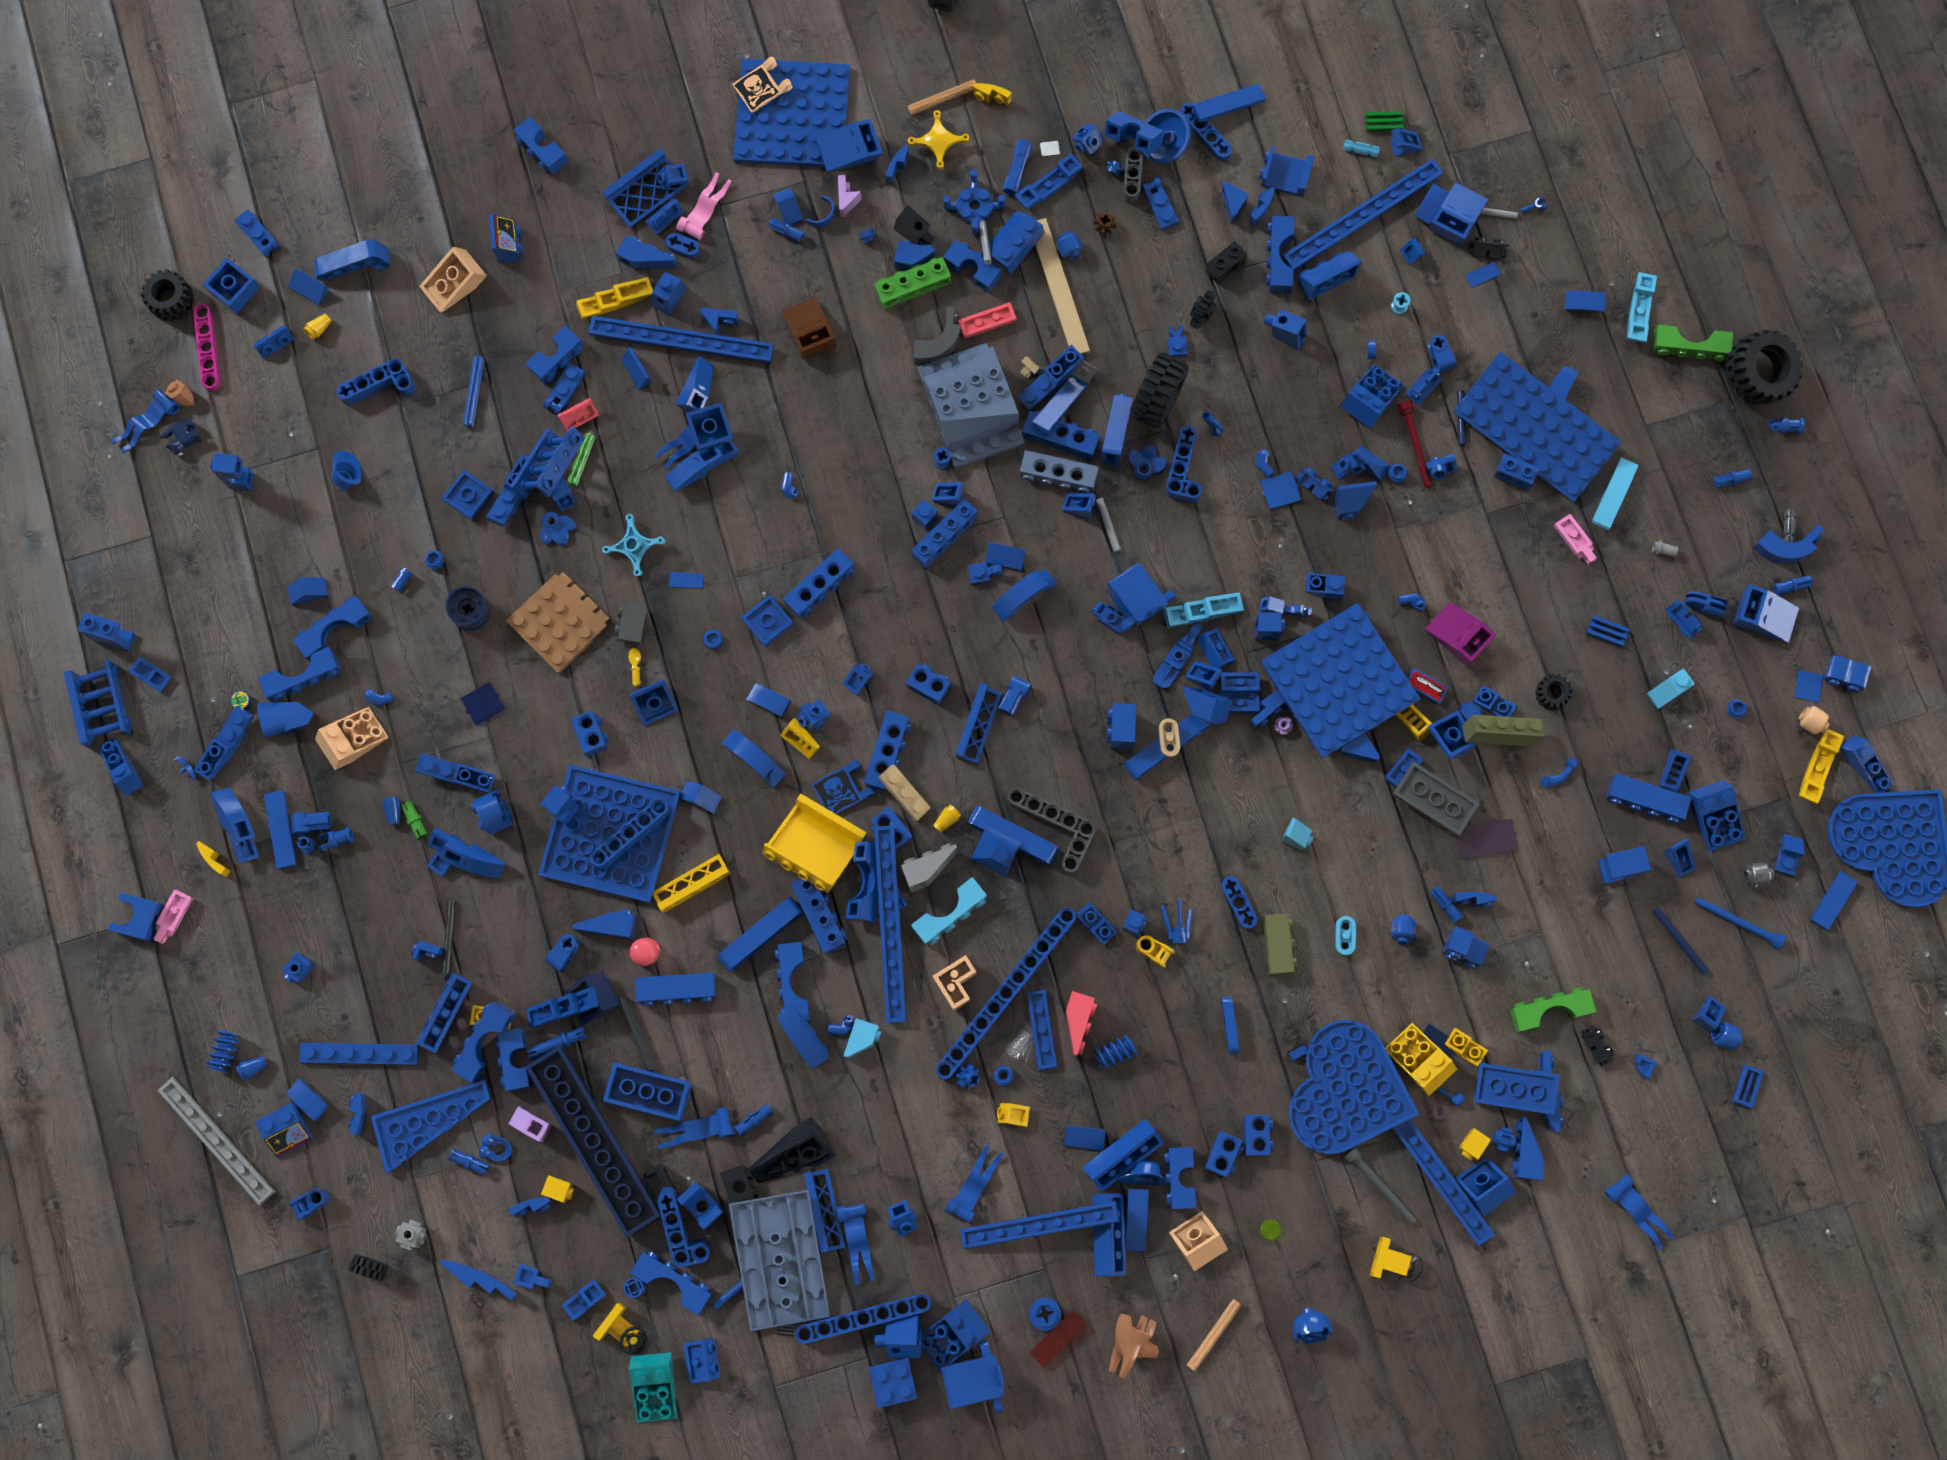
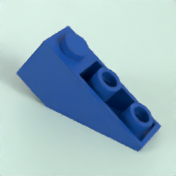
M625 236L616 252L619 262L634 269L674 268L677 266L676 260L671 253H663L654 245H646L636 237Z
M698 356L675 404L687 413L704 408L709 397L714 365Z
M1853 735L1840 746L1848 763L1875 793H1884L1894 784L1868 739Z
M116 738L99 747L114 784L126 796L143 786L137 771Z
M1521 1117L1515 1126L1518 1140L1515 1141L1514 1145L1516 1161L1512 1163V1173H1515L1514 1178L1540 1181L1543 1178L1544 1159L1527 1118Z

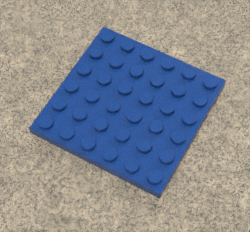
M742 59L740 79L762 65L766 60ZM776 60L777 67L769 70L768 73L777 86L785 79H789L793 88L786 93H782L754 113H751L739 95L733 161L737 163L825 167L815 138L846 126L850 64Z
M1358 603L1260 661L1321 759L1420 700V697Z
M569 764L563 787L570 791L578 800L576 803L580 808L566 825L554 817L538 876L651 903L681 791ZM655 799L666 801L670 807V813L667 818L607 868L598 869L590 861L591 853ZM658 805L656 813H662L665 806ZM644 817L641 820V825H648L650 818ZM635 830L627 831L626 838H632L635 835ZM613 843L611 851H617L620 843ZM599 855L596 858V863H603L605 856Z

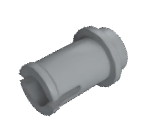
M1659 540L1654 542L1652 552L1655 555L1662 554L1675 558L1678 553V546L1665 544Z

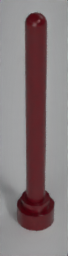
M1411 400L1404 401L1398 404V409L1402 416H1405L1423 484L1426 488H1429L1431 480L1412 416L1413 402Z

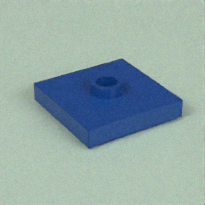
M463 470L441 500L473 521L495 491Z
M771 595L767 596L741 617V620L764 647L794 625V622Z

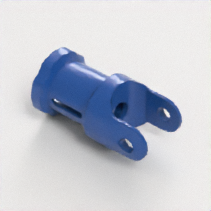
M1781 417L1770 419L1767 423L1772 431L1780 432L1781 434L1794 432L1802 435L1805 427L1804 418L1797 420Z
M350 826L341 831H330L318 836L319 840L329 839L327 844L319 847L321 851L337 848L340 844L347 842L350 844L354 843V835Z

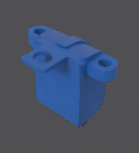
M1139 563L1107 583V591L1110 598L1127 618L1118 626L1122 632H1126L1145 620L1151 619L1159 611L1167 607L1168 603L1177 596L1173 590L1162 594Z
M987 1340L979 1341L981 1357L949 1364L941 1368L950 1409L991 1399L994 1413L1003 1412L1001 1396H1004V1381L1001 1368L997 1364L995 1355H991Z

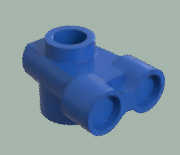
M1454 453L1445 455L1443 458L1434 457L1430 462L1426 463L1429 476L1432 475V478L1435 480L1445 478L1447 472L1457 471Z

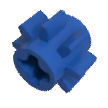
M966 1064V1067H960L956 1072V1079L958 1080L956 1084L969 1090L970 1086L975 1087L980 1080L979 1069L970 1064Z
M1503 1127L1501 1131H1495L1492 1144L1497 1145L1496 1150L1505 1153L1508 1149L1512 1150L1514 1148L1516 1135L1512 1134V1129Z

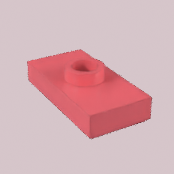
M588 398L557 416L567 433L571 426L576 428L599 416V413L591 398Z

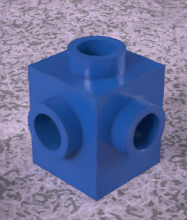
M1086 124L1078 129L1077 134L1072 138L1076 149L1080 153L1090 155L1096 152L1099 146L1106 140L1098 127L1091 124Z
M819 699L812 704H804L796 718L799 724L809 732L813 729L817 731L823 727L831 714Z
M906 1200L888 1207L891 1216L888 1222L892 1231L896 1230L899 1237L918 1229L915 1223L918 1220L914 1209L910 1210Z

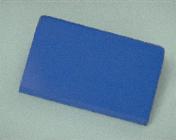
M297 268L294 270L288 288L317 305L321 303L329 291L324 284Z
M629 347L622 358V362L640 390L651 384V381L635 352Z
M989 542L985 562L990 565L1000 564L1001 567L1022 571L1026 550Z
M1218 629L1205 632L1197 638L1202 651L1212 667L1222 669L1235 662Z
M1066 1125L1064 1146L1103 1151L1106 1130Z

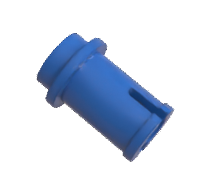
M404 567L402 570L399 569L400 573L391 585L392 588L399 592H402L408 580L412 579L413 573Z
M305 836L298 839L300 842H297V845L303 852L311 853L315 850L316 842L313 839Z

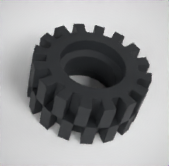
M1555 674L1547 675L1536 687V699L1540 700L1539 704H1543L1545 709L1559 710L1570 701L1573 695L1571 693L1573 687L1570 688L1571 682H1567V678H1562L1560 674L1557 676ZM1551 685L1559 687L1561 690L1560 698H1550L1547 694L1548 687Z
M354 1254L349 1271L367 1278L383 1281L389 1265L369 1257Z

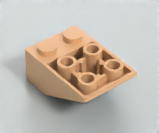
M367 707L320 728L315 740L334 770H337L352 763L389 737L371 709Z

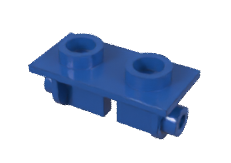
M671 199L645 223L658 235L685 211L679 206L680 203L676 199Z
M279 326L278 329L271 333L272 336L268 337L267 335L256 341L254 347L263 359L295 340L286 326Z
M1429 367L1405 395L1417 405H1420L1443 380L1439 376L1440 370Z
M1303 467L1304 473L1300 472L1296 476L1297 482L1307 489L1313 484L1315 487L1311 492L1320 500L1326 501L1330 496L1328 492L1335 491L1331 488L1333 485L1325 478L1323 480L1317 477L1318 473L1311 467H1308V469Z
M1677 599L1672 605L1664 609L1668 617L1680 627L1681 633L1689 639L1703 629L1701 627L1702 624L1693 614L1689 618L1685 616L1690 610L1682 601L1680 602Z

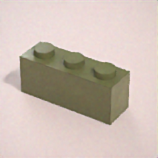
M1288 913L1265 915L1263 917L1268 974L1269 976L1293 974L1294 969H1297L1296 957L1292 955V950L1295 949L1294 938L1290 936V930H1293L1292 918H1289Z

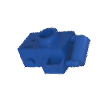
M1359 449L1349 452L1331 467L1338 479L1347 478L1350 473L1358 475L1366 469L1364 465L1368 462L1369 458Z
M1098 602L1092 609V614L1098 617L1097 621L1120 635L1122 631L1118 626L1126 619L1117 614L1118 609L1111 604L1105 606L1102 602Z

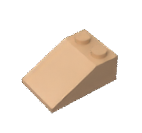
M452 247L419 287L439 312L443 313L475 290L487 275L466 249Z

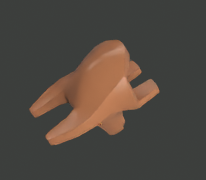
M1121 1314L1118 1317L1115 1328V1345L1111 1355L1109 1372L1115 1373L1120 1360L1123 1358L1119 1377L1125 1379L1136 1358L1158 1357V1346L1149 1341L1154 1334L1157 1322L1150 1319L1147 1325L1148 1318L1141 1315L1137 1327L1132 1326L1130 1315Z

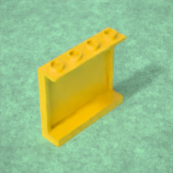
M800 794L796 800V805L768 844H764L762 854L768 860L779 863L785 870L794 872L800 879L814 884L817 889L829 893L852 860L855 842H864L867 832Z

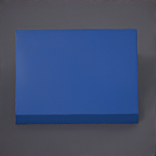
M722 402L685 413L697 450L733 439Z
M664 679L629 694L643 726L679 711Z

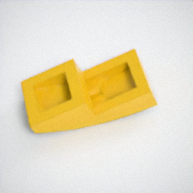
M198 841L196 845L205 861L216 872L227 877L231 871L216 861L220 854Z

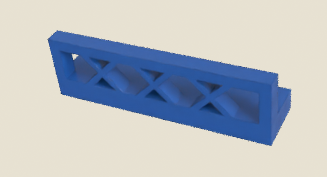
M980 683L956 751V758L978 765L1002 692L990 689L987 684ZM986 693L997 696L995 703L987 706L984 700ZM987 710L990 718L981 724L978 718L979 713ZM981 728L984 733L983 738L975 741L972 736L973 731ZM975 745L978 751L976 758L965 756L967 749Z
M824 1169L804 1173L821 1253L846 1248L841 1224L838 1219L829 1170ZM825 1174L827 1182L823 1189L815 1185L814 1176ZM827 1186H828L829 1193L826 1192V1191H824ZM816 1188L821 1191L819 1195L817 1194ZM822 1193L827 1194L831 1199L827 1209L819 1203ZM831 1206L833 1208V1213L829 1211ZM821 1208L825 1210L823 1215L821 1212ZM827 1212L835 1217V1223L831 1228L826 1226L823 1221ZM835 1226L837 1227L838 1233L833 1230ZM825 1228H827L828 1230H830L827 1235H826ZM831 1232L839 1236L840 1245L829 1247L827 1239Z

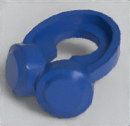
M491 1133L483 1137L482 1145L479 1147V1154L482 1159L489 1158L494 1161H503L512 1152L511 1145L506 1139L494 1137ZM503 1144L505 1152L503 1155H496L493 1150L488 1149V1146Z

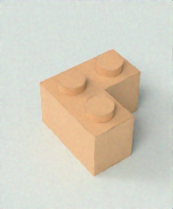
M965 955L933 975L934 981L953 1011L970 1002V998L961 984L975 976L976 970Z

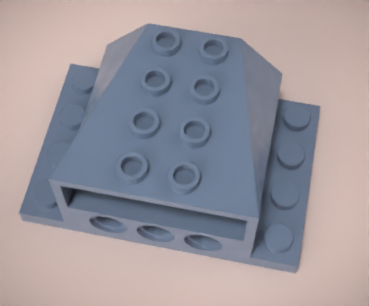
M987 343L917 367L946 448L950 452L954 469L1025 445L1018 426L1019 413L993 346L989 348Z

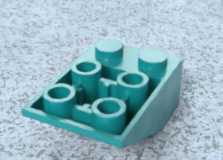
M671 1352L631 1356L629 1374L636 1422L677 1419L674 1368Z

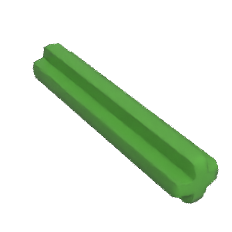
M590 433L584 435L585 439L579 448L567 480L570 485L577 486L595 440L594 435Z

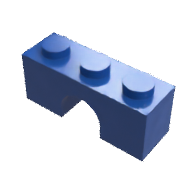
M1118 111L1106 119L1104 136L1118 142L1127 138L1135 139L1134 149L1150 156L1162 147L1164 130Z
M531 116L514 129L517 143L521 147L524 145L527 148L526 152L532 159L536 158L539 161L538 165L544 172L547 170L552 175L568 162L565 153L554 141L545 147L538 146L539 141L545 135L542 128Z
M955 240L943 256L946 266L958 274L966 266L976 268L977 272L973 276V284L988 294L1001 277V269L998 264L992 262L990 265H986L983 255L972 251L964 242L960 243Z
M566 326L552 338L558 347V352L554 356L546 357L538 351L525 363L528 370L543 384L553 380L556 373L560 369L565 368L569 360L573 356L579 355L584 347L582 341Z
M215 453L214 459L211 460L210 464L211 471L228 488L251 491L254 472L249 467L242 466L243 461L238 455Z
M554 785L540 803L553 817L564 825L570 821L580 808L576 803L578 800L563 786L559 789Z
M518 1028L497 1032L498 1037L495 1038L497 1049H500L501 1057H498L499 1068L503 1070V1076H501L502 1088H505L507 1092L532 1088L531 1076L526 1067L516 1068L513 1064L515 1053L527 1049L524 1029Z
M1193 1147L1168 1148V1153H1164L1165 1165H1169V1173H1165L1166 1185H1170V1193H1167V1205H1171V1209H1195V1188H1186L1179 1182L1181 1170L1194 1168Z

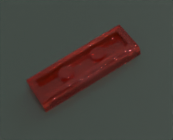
M1073 1310L1030 1351V1354L1044 1367L1087 1324Z

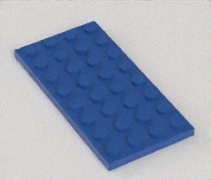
M1501 351L1453 411L1454 414L1510 456L1538 467L1537 476L1573 503L1621 444L1619 439Z

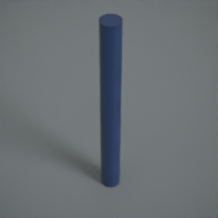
M1658 907L1652 911L1702 974L1707 972L1709 969Z

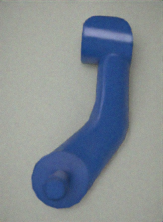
M1570 757L1565 763L1567 767L1561 774L1557 776H1544L1541 779V785L1548 788L1563 783L1576 768L1578 761L1574 757Z

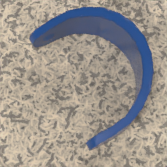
M824 195L821 198L832 207L831 213L820 221L806 219L809 225L816 228L828 226L835 218L834 203L829 197Z

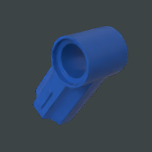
M1014 675L1008 685L1007 693L999 706V710L1007 715L1014 716L1020 702L1026 697L1031 683Z
M300 812L291 814L292 834L304 835L309 834L310 831L331 829L332 819L329 812L314 814Z

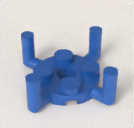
M973 169L970 171L971 188L962 190L956 203H951L950 197L944 196L943 207L945 210H957L959 217L964 222L971 224L972 235H977L979 233V222L985 221L990 217L993 209H1004L1006 207L1005 195H999L998 202H992L989 192L978 188V172ZM971 203H978L980 207L973 210L969 207Z

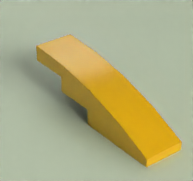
M646 277L613 285V289L597 292L593 297L577 300L576 306L582 320L592 316H599L648 298L652 296L653 288L649 278Z

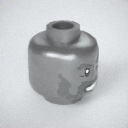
M1765 862L1748 864L1742 874L1744 883L1748 884L1750 888L1768 887L1774 879L1773 869Z

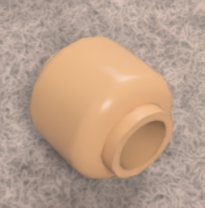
M1817 706L1806 707L1798 718L1800 726L1813 735L1819 732L1824 733L1830 725L1828 723V714Z

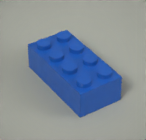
M614 1062L603 1101L682 1122L693 1083Z

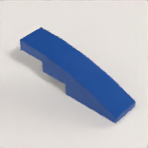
M595 987L577 993H570L558 999L548 1000L526 1009L530 1028H535L599 1007Z
M441 1259L439 1262L469 1288H474L476 1284H479L489 1294H494L498 1289L510 1300H515L519 1295L509 1285L482 1270L446 1259Z

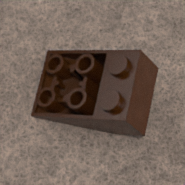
M816 298L781 311L802 360L837 346L834 334Z

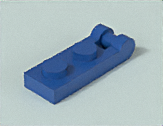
M1155 178L1150 183L1145 182L1141 184L1144 195L1161 231L1177 225L1179 221L1162 187L1160 178ZM1156 188L1157 193L1152 194L1151 190Z
M249 209L234 219L236 224L265 257L270 254L271 250L280 247Z
M568 363L549 397L545 400L543 407L548 410H554L556 414L564 412L586 374L585 371ZM556 399L560 400V403L558 404L554 402Z

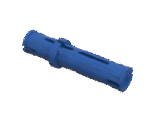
M583 1026L568 1033L563 1032L561 1036L528 1048L527 1052L531 1054L529 1055L530 1059L534 1060L545 1055L559 1045L569 1047L571 1043L587 1038L586 1033H582L585 1031Z

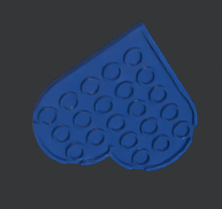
M1941 789L1858 794L1842 801L1833 810L1827 826L1828 841L1833 852L1847 866L1860 871L1872 872L1875 885L1888 900L1899 906L1918 908L1934 903L1947 890V827Z
M1339 1020L1325 1025L1314 1035L1306 1055L1307 1069L1311 1078L1298 1087L1289 1107L1291 1127L1297 1138L1305 1146L1324 1154L1341 1153L1419 1115L1382 1041L1372 1029L1356 1021Z

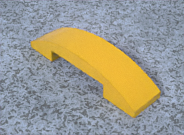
M1829 729L1822 734L1805 772L1799 797L1815 804L1819 803L1825 788L1823 785L1833 759L1844 739L1843 735Z

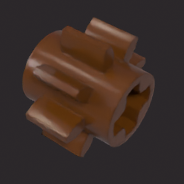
M1108 211L1104 214L1099 212L1098 219H1094L1095 231H1100L1102 236L1106 233L1111 235V228H1116L1115 216H1110Z

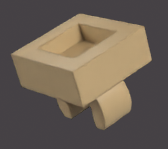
M1026 356L1021 361L1025 367L1020 373L1025 378H1029L1032 373L1038 376L1042 373L1043 369L1030 357Z

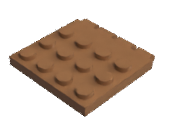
M564 572L559 576L556 574L552 576L506 620L558 674L608 628L606 624L611 619L602 609L595 614L599 606L589 597L582 601L586 594L576 584L569 588L573 581Z

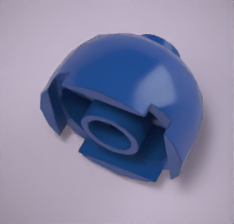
M1314 1308L1304 1309L1303 1313L1295 1318L1292 1327L1294 1342L1300 1344L1299 1340H1304L1305 1344L1317 1343L1327 1340L1326 1335L1330 1334L1331 1337L1334 1335L1330 1319L1324 1313L1314 1311Z

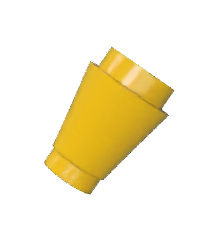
M324 313L306 323L303 330L314 340L320 337L332 321Z
M950 804L944 808L933 825L942 833L960 820L961 813Z

